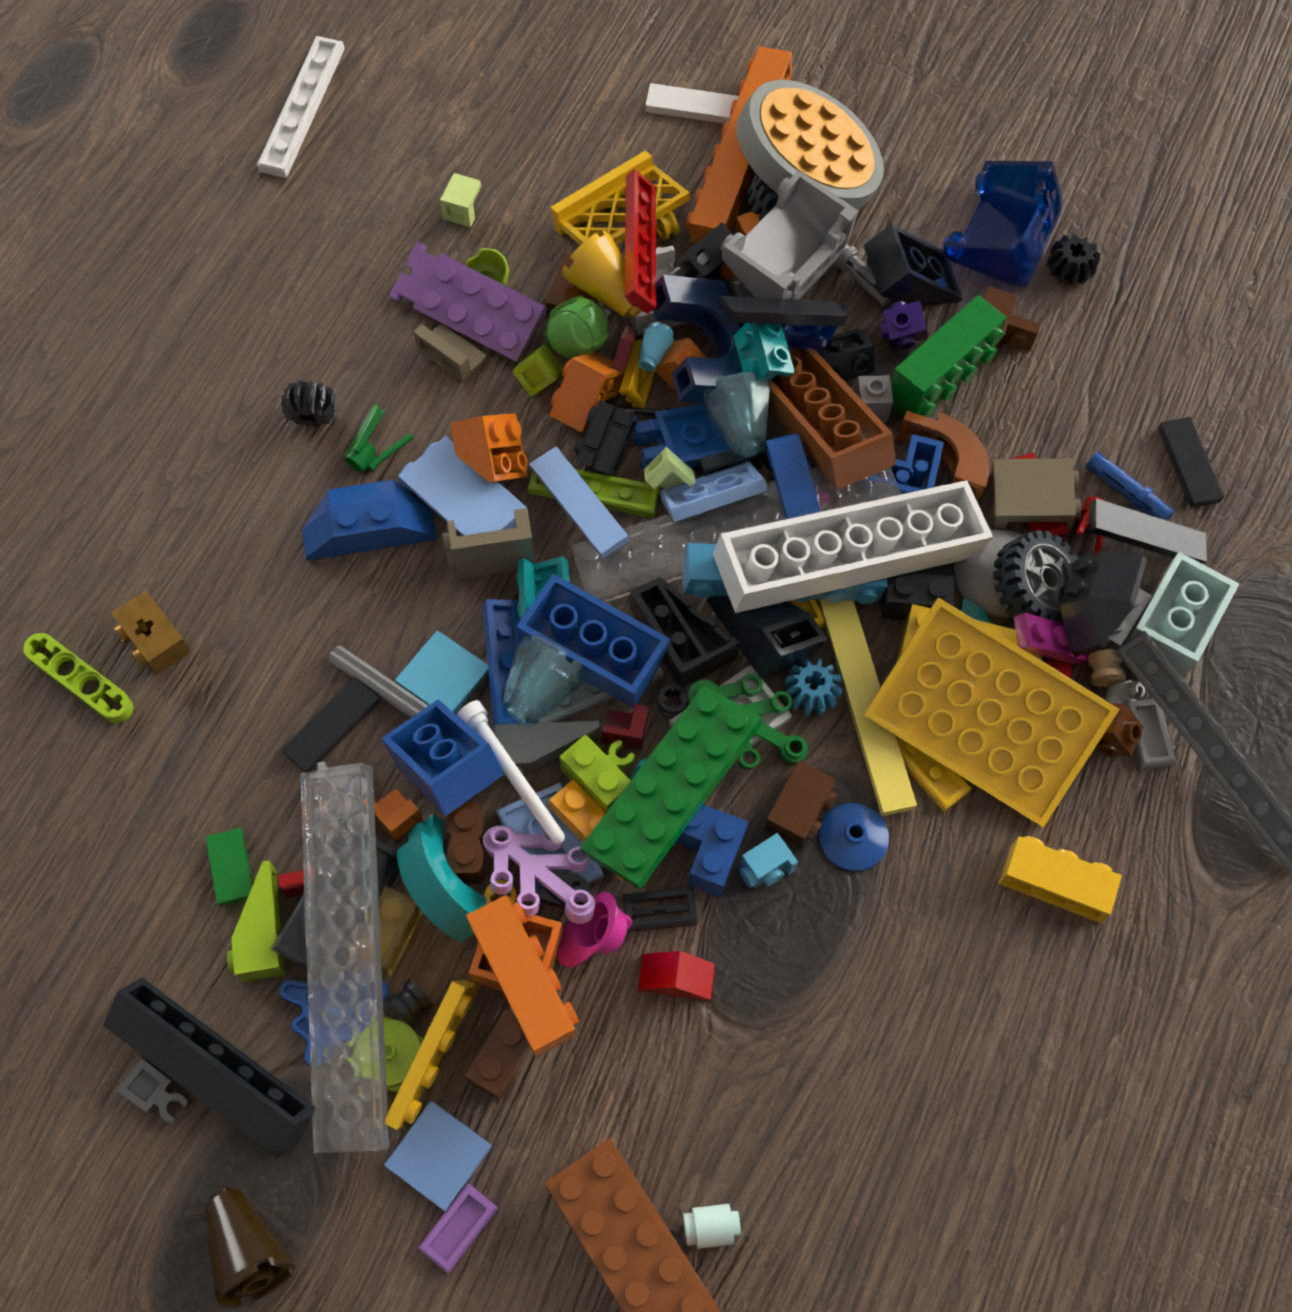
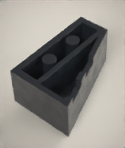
M661 577L630 591V610L636 620L670 638V643L662 661L676 684L684 687L738 658L740 642L733 636L729 637L716 626V622L709 616H703L692 607L688 599Z

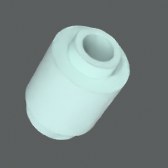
M729 1203L692 1208V1212L683 1213L687 1246L696 1245L697 1249L733 1245L734 1236L741 1235L738 1211H731Z

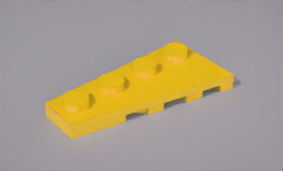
M468 980L451 982L383 1122L384 1124L398 1130L406 1126L407 1123L412 1124L415 1121L422 1107V1103L419 1100L425 1089H429L433 1084L439 1071L437 1066L444 1053L446 1054L450 1049L456 1036V1030L467 1014L480 986Z

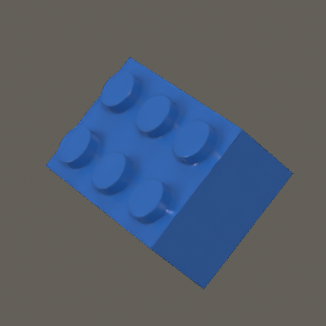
M439 699L381 738L396 767L445 816L461 807L466 801L504 775L490 744Z

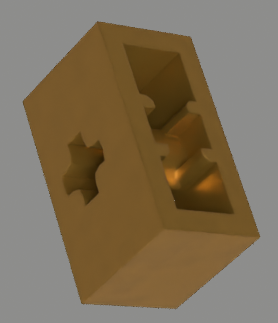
M144 591L111 613L118 622V625L113 627L125 644L132 641L136 649L132 651V654L143 669L150 665L156 675H158L191 653L182 636L147 591Z

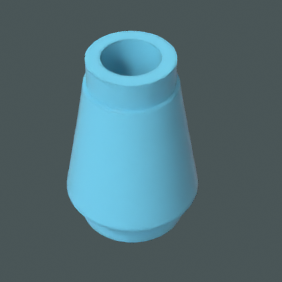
M652 322L650 327L645 328L637 362L638 366L643 370L655 371L656 366H658L673 344L674 332L669 326L660 322Z

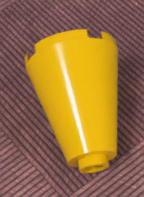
M602 230V237H599L595 233L583 242L570 256L574 262L570 268L564 265L562 276L568 282L622 317L627 318L631 315L635 318L642 310L632 306L624 297L625 258L610 234Z

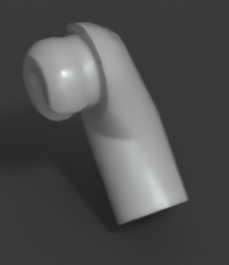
M1128 680L1109 687L1104 700L1109 703L1118 704L1136 701L1144 696L1145 687L1139 681Z

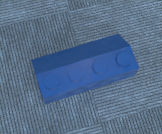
M552 574L516 626L518 642L632 708L639 702L652 682L670 643V638L555 574Z

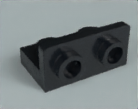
M859 328L808 342L843 381L872 373L875 370L874 345Z

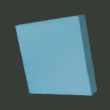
M437 630L398 675L395 683L428 706L439 699L456 714L489 674L488 664Z

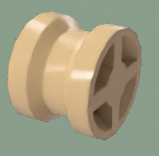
M1100 650L1088 656L1089 666L1093 668V674L1091 675L1092 685L1110 687L1126 680L1125 671L1120 667L1123 659L1116 650Z

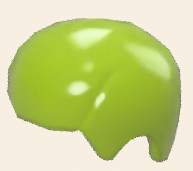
M481 248L474 257L467 259L466 266L507 286L510 271L506 258L495 249Z

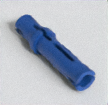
M1096 452L1086 464L1085 468L1092 471L1110 487L1132 502L1131 506L1135 510L1141 509L1147 515L1166 521L1175 512L1174 508H1171L1153 494L1154 490L1152 488L1142 486L1125 471L1103 456L1101 452Z

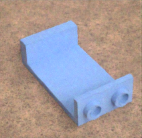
M447 436L443 437L439 442H434L428 446L420 458L415 462L408 463L398 475L401 486L409 492L413 491L446 522L454 520L455 529L461 536L516 528L514 510L527 508L498 481L489 483L458 458L455 454L454 443Z

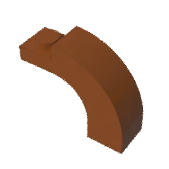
M906 411L896 440L909 444L913 434L944 442L940 459L949 471V484L967 480L978 503L987 484L989 460L984 446L977 436L963 423L942 412H939L937 419L934 420Z

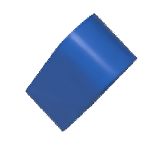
M795 433L766 440L767 454L785 519L821 512L799 434Z

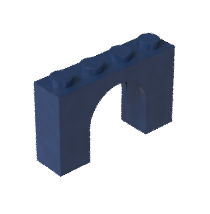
M662 275L656 282V308L653 310L655 320L686 322L694 325L710 339L716 352V359L687 357L671 374L679 402L742 405L755 392L747 389L733 336L740 330L739 323L730 322L718 307L721 296H730L725 281Z

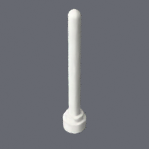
M478 700L465 705L459 710L457 716L490 744L502 771L551 841L555 844L562 843L565 839L563 831L487 725V711Z

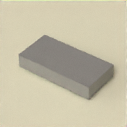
M1154 699L1126 702L1127 707L1132 710L1134 716L1144 727L1141 739L1137 742L1134 750L1139 769L1173 766L1176 763L1162 709Z

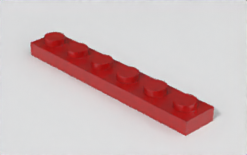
M634 169L626 175L624 297L632 306L638 307L648 315L656 308V186Z

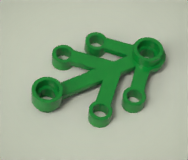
M748 674L742 681L721 686L716 685L710 680H698L692 684L688 691V702L690 704L703 685L727 698H732L743 694L748 697H754L762 689L763 683L756 674ZM753 681L757 685V689H748L746 682ZM779 691L771 699L741 706L759 716L774 712L776 714H784L791 707L792 698L787 692ZM782 698L786 702V707H779L775 700ZM765 723L755 733L756 736L778 748L779 757L785 764L796 765L798 761L802 762L808 753V746L803 738L796 735L787 737ZM750 741L737 758L740 768L746 771L753 770L760 761V755L756 749L752 748ZM789 744H797L800 748V753H793L789 748ZM750 754L753 756L754 763L747 764L743 760V755Z

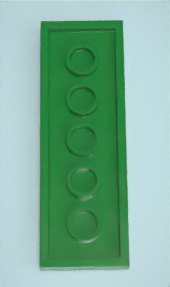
M703 685L581 845L580 850L582 854L640 890L763 724L762 717Z

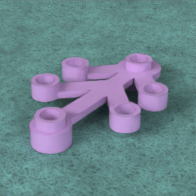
M500 825L486 831L483 837V847L489 856L494 858V872L491 875V889L494 893L503 895L509 893L512 889L513 876L508 871V858H510L520 866V894L518 895L517 902H519L525 916H533L539 910L540 899L538 894L535 893L536 879L566 903L565 915L571 922L583 924L592 919L595 909V900L592 895L585 890L575 891L549 870L570 869L574 872L586 870L589 858L582 854L580 847L572 848L568 854L530 855L523 849L544 848L547 851H556L560 849L562 843L555 844L547 840L546 838L549 836L544 830L541 834H517L512 828ZM579 857L582 858L583 861L576 862L573 860V858ZM503 879L506 880L507 883L498 884L496 881ZM524 901H532L534 904L526 906L522 903ZM576 902H583L585 904L577 905Z

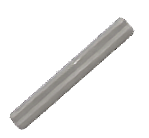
M336 646L330 653L329 660L333 665L352 678L358 679L368 689L410 718L428 707L420 699L342 646Z

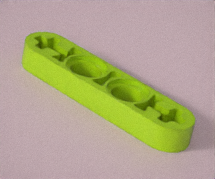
M36 633L27 638L23 651L33 665L107 721L119 724L130 718L134 706L123 690L50 635ZM39 646L46 647L53 657L49 660L42 653H37L36 648ZM63 662H74V670L69 675H58V667ZM90 680L99 681V688L95 693L90 695L82 693V688L86 682ZM108 696L115 703H120L122 708L119 711L111 709L104 701L105 697Z

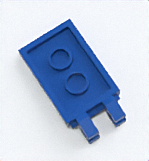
M747 401L742 405L703 403L655 412L654 419L637 422L632 435L635 446L648 445L655 440L658 445L642 449L643 458L640 459L643 472L665 447L688 467L699 466L701 458L761 442L763 447Z

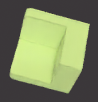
M456 173L453 174L440 199L444 220L467 227L472 226L475 220L473 202L481 188L479 180Z
M667 447L644 469L645 481L654 489L658 485L667 489L682 483L692 487L696 483L694 471Z

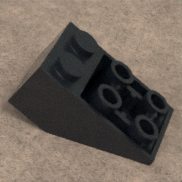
M712 596L706 600L729 634L740 642L741 651L761 679L790 670L794 665L801 666L802 660L805 658L810 662L828 640L810 613L789 601L735 613L730 598L727 596Z

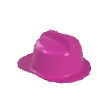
M601 892L594 897L595 909L590 921L583 924L569 921L563 928V936L556 956L561 965L569 968L575 967L586 961L594 953L609 954L615 952L621 946L627 930L632 925V919L617 907L616 899L611 893Z

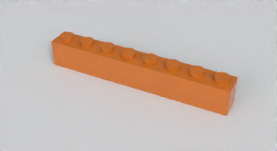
M759 46L755 57L750 58L747 67V77L740 82L738 100L732 102L731 118L729 122H725L723 125L722 141L720 144L717 143L715 145L712 166H707L705 184L703 189H698L695 198V209L690 211L687 216L686 229L690 230L691 243L700 241L722 222L732 232L755 172L746 160L737 138L738 117L746 101L759 86L773 80H790L792 75V52Z

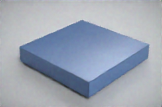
M430 1101L384 1166L446 1212L493 1146L440 1106Z

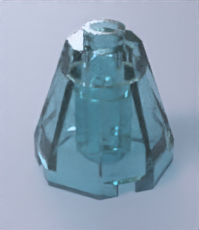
M751 372L721 377L715 382L716 388L712 392L710 387L703 392L707 418L734 453L745 457L755 456L766 446L770 406V389L767 379L760 376L759 381Z
M524 635L516 648L503 698V703L507 708L506 714L522 724L524 721L535 722L581 686L586 678L582 664L576 659L570 664L565 659L568 652L555 643L539 635H533L531 639L529 635Z

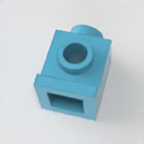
M776 833L742 855L739 873L750 888L753 886L757 888L763 883L770 886L784 876L783 870L788 875L793 873L798 861L779 834Z

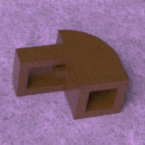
M988 286L984 300L1007 317L1002 329L1005 333L995 348L998 350L1001 342L1014 348L1031 351L1041 324L1012 315L1018 295Z

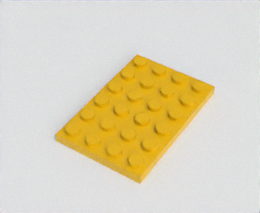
M938 597L863 715L1044 828L1120 709Z

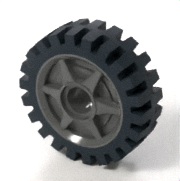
M1034 531L1010 541L1003 546V549L999 550L997 554L999 558L994 562V567L998 570L993 572V579L998 580L999 583L994 586L996 593L1002 592L1003 597L999 598L1001 605L1008 604L1009 606L1006 610L1009 617L1028 613L1064 624L1060 603L1073 563L1078 557L1075 552L1072 554L1068 553L1071 547L1067 543L1061 544L1062 538L1059 536H1052L1051 532Z

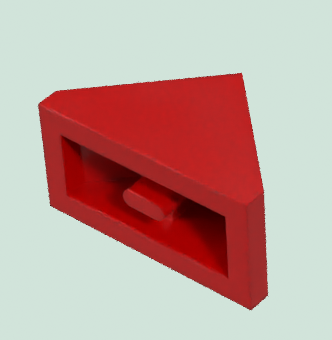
M682 951L643 954L638 991L710 1001L715 964Z

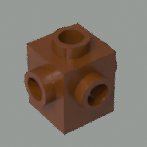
M1111 703L1120 710L1096 745V748L1100 753L1110 757L1116 755L1132 756L1137 742L1141 739L1144 727L1126 704Z

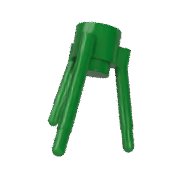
M377 404L373 405L352 445L343 456L344 461L360 473H363L367 467L374 471L382 461L414 438V435L409 433L375 457L376 449L367 440L384 414L383 409H379Z

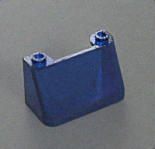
M985 161L981 172L977 174L975 179V188L979 191L981 200L964 235L960 231L951 232L944 241L943 251L951 262L1010 285L1025 287L1029 284L1062 211V194L1054 162Z

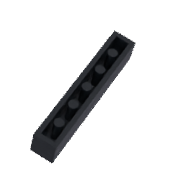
M143 977L117 992L103 1024L104 1027L279 1159L300 1141L316 1109L313 1104Z

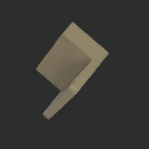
M421 324L413 332L417 350L462 383L486 361V355L444 324H439L433 331Z

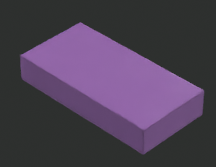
M468 1183L418 1249L449 1274L499 1208Z

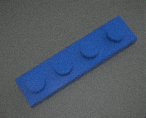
M486 599L482 604L494 729L497 724L530 723L523 645L518 642L516 629L520 622L517 612L518 601Z

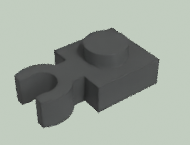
M144 1058L139 1060L116 1089L146 1113H149L154 1105L158 1106L161 1118L169 1123H174L177 1120L168 1110L169 1104L172 1101H179L184 1106H188L190 1103L184 1094L167 1091L173 1080Z

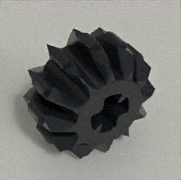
M1076 233L1071 238L1063 235L1059 241H1055L1052 245L1047 259V266L1051 268L1050 276H1059L1060 283L1066 280L1069 281L1071 286L1076 282L1084 285L1089 278L1096 274L1101 253L1097 252V244L1088 243V236L1080 239Z
M299 380L297 383H289L287 388L284 389V395H282V413L285 414L286 419L294 421L295 424H304L307 427L309 425L319 427L321 424H330V421L334 419V412H336L337 402H335L336 395L333 394L332 388L325 387L323 383H313L312 380L310 382Z

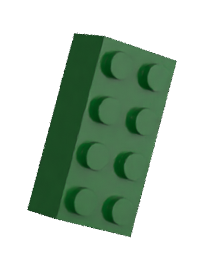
M977 295L895 368L891 381L893 397L891 409L902 418H904L906 411L929 418L942 399L944 401L949 400L962 381L967 383L975 375L978 366L982 363L986 365L994 358L998 351L995 348L996 344L1005 333L1002 329L1007 317L981 296Z

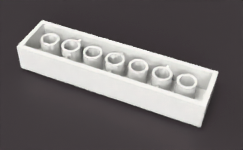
M966 480L722 533L713 551V556L734 611L738 613L979 557L993 536Z

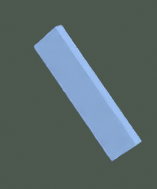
M556 446L530 463L533 472L602 559L629 542L626 532Z

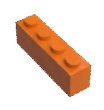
M506 894L467 914L468 923L535 1057L575 1037L576 1029L574 1025L579 1022V1019L571 1003L568 1001L563 1004L556 991L562 988L552 968L545 970L540 960V957L545 954L536 935L528 937L523 927V924L528 921L519 902L512 905Z

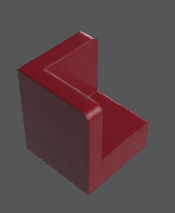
M635 704L633 714L609 710L605 725L602 726L601 743L611 745L615 741L621 740L625 748L642 750L648 721V706Z

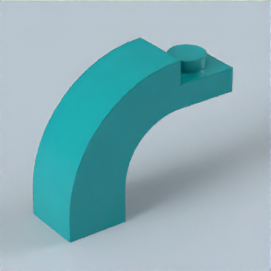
M432 814L425 821L417 823L411 829L408 835V842L397 850L398 866L403 882L420 910L440 930L458 942L463 943L474 934L466 915L485 906L486 897L463 883L450 868L443 851V820Z

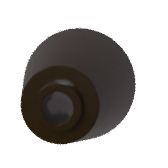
M225 1187L214 1192L204 1208L214 1293L218 1306L224 1309L243 1306L240 1298L253 1294L256 1301L278 1289L291 1277L289 1268L295 1269L292 1258L241 1190H232L231 1187Z

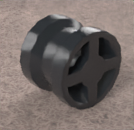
M410 978L403 983V989L398 994H391L387 998L389 1003L411 1026L417 1022V1017L423 1010L428 1011L434 1006L431 1000Z

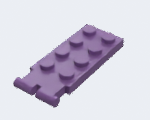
M417 241L405 263V266L412 269L410 276L401 272L389 296L399 302L402 297L407 298L415 303L413 308L418 312L519 363L548 308L440 253L438 258L426 253L428 247Z

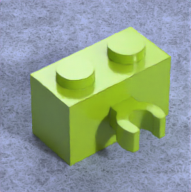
M585 734L559 756L560 768L570 781L574 779L607 813L631 781L620 769L629 768L634 763L635 755L630 753L626 758L616 756V753L623 747L621 740L612 743L609 748V754L606 755Z

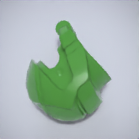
M583 295L568 299L557 305L550 312L546 324L547 329L543 332L550 347L559 355L569 359L588 353H595L609 339V325L606 314L597 303L584 298Z

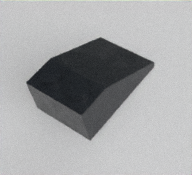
M893 224L887 226L863 245L868 257L866 259L867 265L872 270L876 280L875 288L882 297L890 298L896 302L905 301L906 303L920 301V303H958L963 300L946 252Z

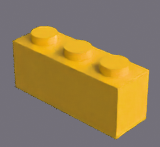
M1018 836L1010 847L999 884L1102 923L1112 913L1122 875L1112 872V868L1103 863H1089L1078 859V856L1071 851L1064 849L1054 850L1044 846V843L1037 838Z

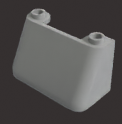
M800 170L790 179L785 178L777 189L779 197L776 206L746 236L740 232L734 236L730 234L721 245L722 260L755 298L799 300L840 257L850 240L859 211Z

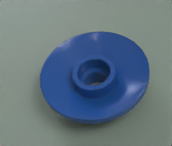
M846 803L833 808L824 817L819 829V843L826 858L835 866L847 871H864L879 863L885 855L889 844V833L884 820L876 811L862 804ZM852 828L859 829L862 836L854 838L850 835L849 830Z

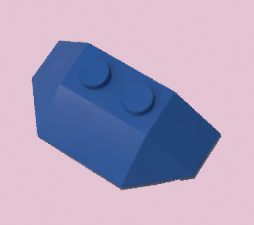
M395 480L328 490L302 529L307 561L436 540L432 509Z

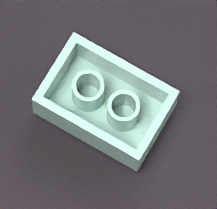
M1178 552L1163 573L1152 593L1153 597L1138 618L1124 644L1145 630L1178 673L1185 677L1199 661L1239 583Z

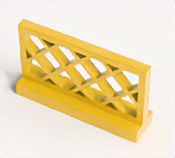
M643 151L550 208L555 231L561 236L567 233L581 245L595 233L602 237V230H605L611 235L617 245L625 240V227L614 228L615 222H625L626 213H617V209L626 208V199H624L626 198V175L632 170H637L650 182L656 179L659 181L658 184H653L656 186L657 193L656 220L689 201L690 192L653 164L652 155L647 151ZM662 193L676 194L671 199H661ZM608 208H612L611 213H601ZM584 222H588L587 228L578 227ZM594 222H609L608 228H593Z

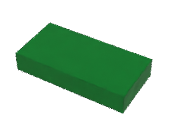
M237 828L205 836L217 904L221 907L247 900L253 886L243 830Z

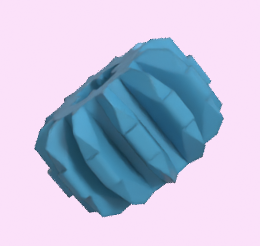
M805 658L802 660L801 667L797 665L792 666L790 670L791 676L786 677L784 685L788 688L786 692L794 700L793 709L796 710L803 706L806 717L811 714L812 709H815L819 716L824 714L825 707L833 709L837 703L836 698H840L842 694V689L838 686L842 680L841 675L832 674L834 670L833 664L825 668L822 667V660L820 658L815 661V665H811L808 659ZM810 684L816 685V690L810 689Z

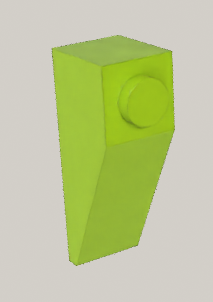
M270 860L263 861L232 935V950L227 951L228 969L230 973L234 972V975L241 982L286 975L285 958L270 950L282 929L277 870Z

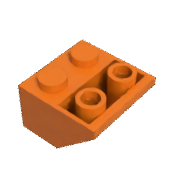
M516 413L479 416L450 423L456 456L489 483L528 477V462L523 452L521 442L522 430Z

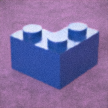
M912 434L904 461L896 459L895 466L867 477L862 500L869 502L933 488L944 442Z
M704 804L701 806L675 842L698 852L689 873L688 885L721 898L744 839L748 821Z

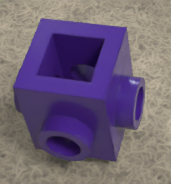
M905 301L891 304L888 307L889 309L883 310L885 321L879 322L883 340H890L891 348L907 349L917 344L916 341L928 339L920 301L909 304Z

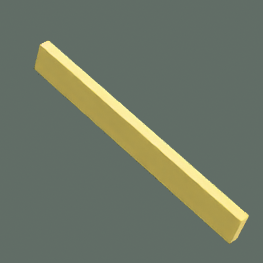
M817 599L825 619V629L839 675H841L842 686L881 816L915 810L917 803L896 735L863 715L880 689V684L854 600L830 603L826 600Z

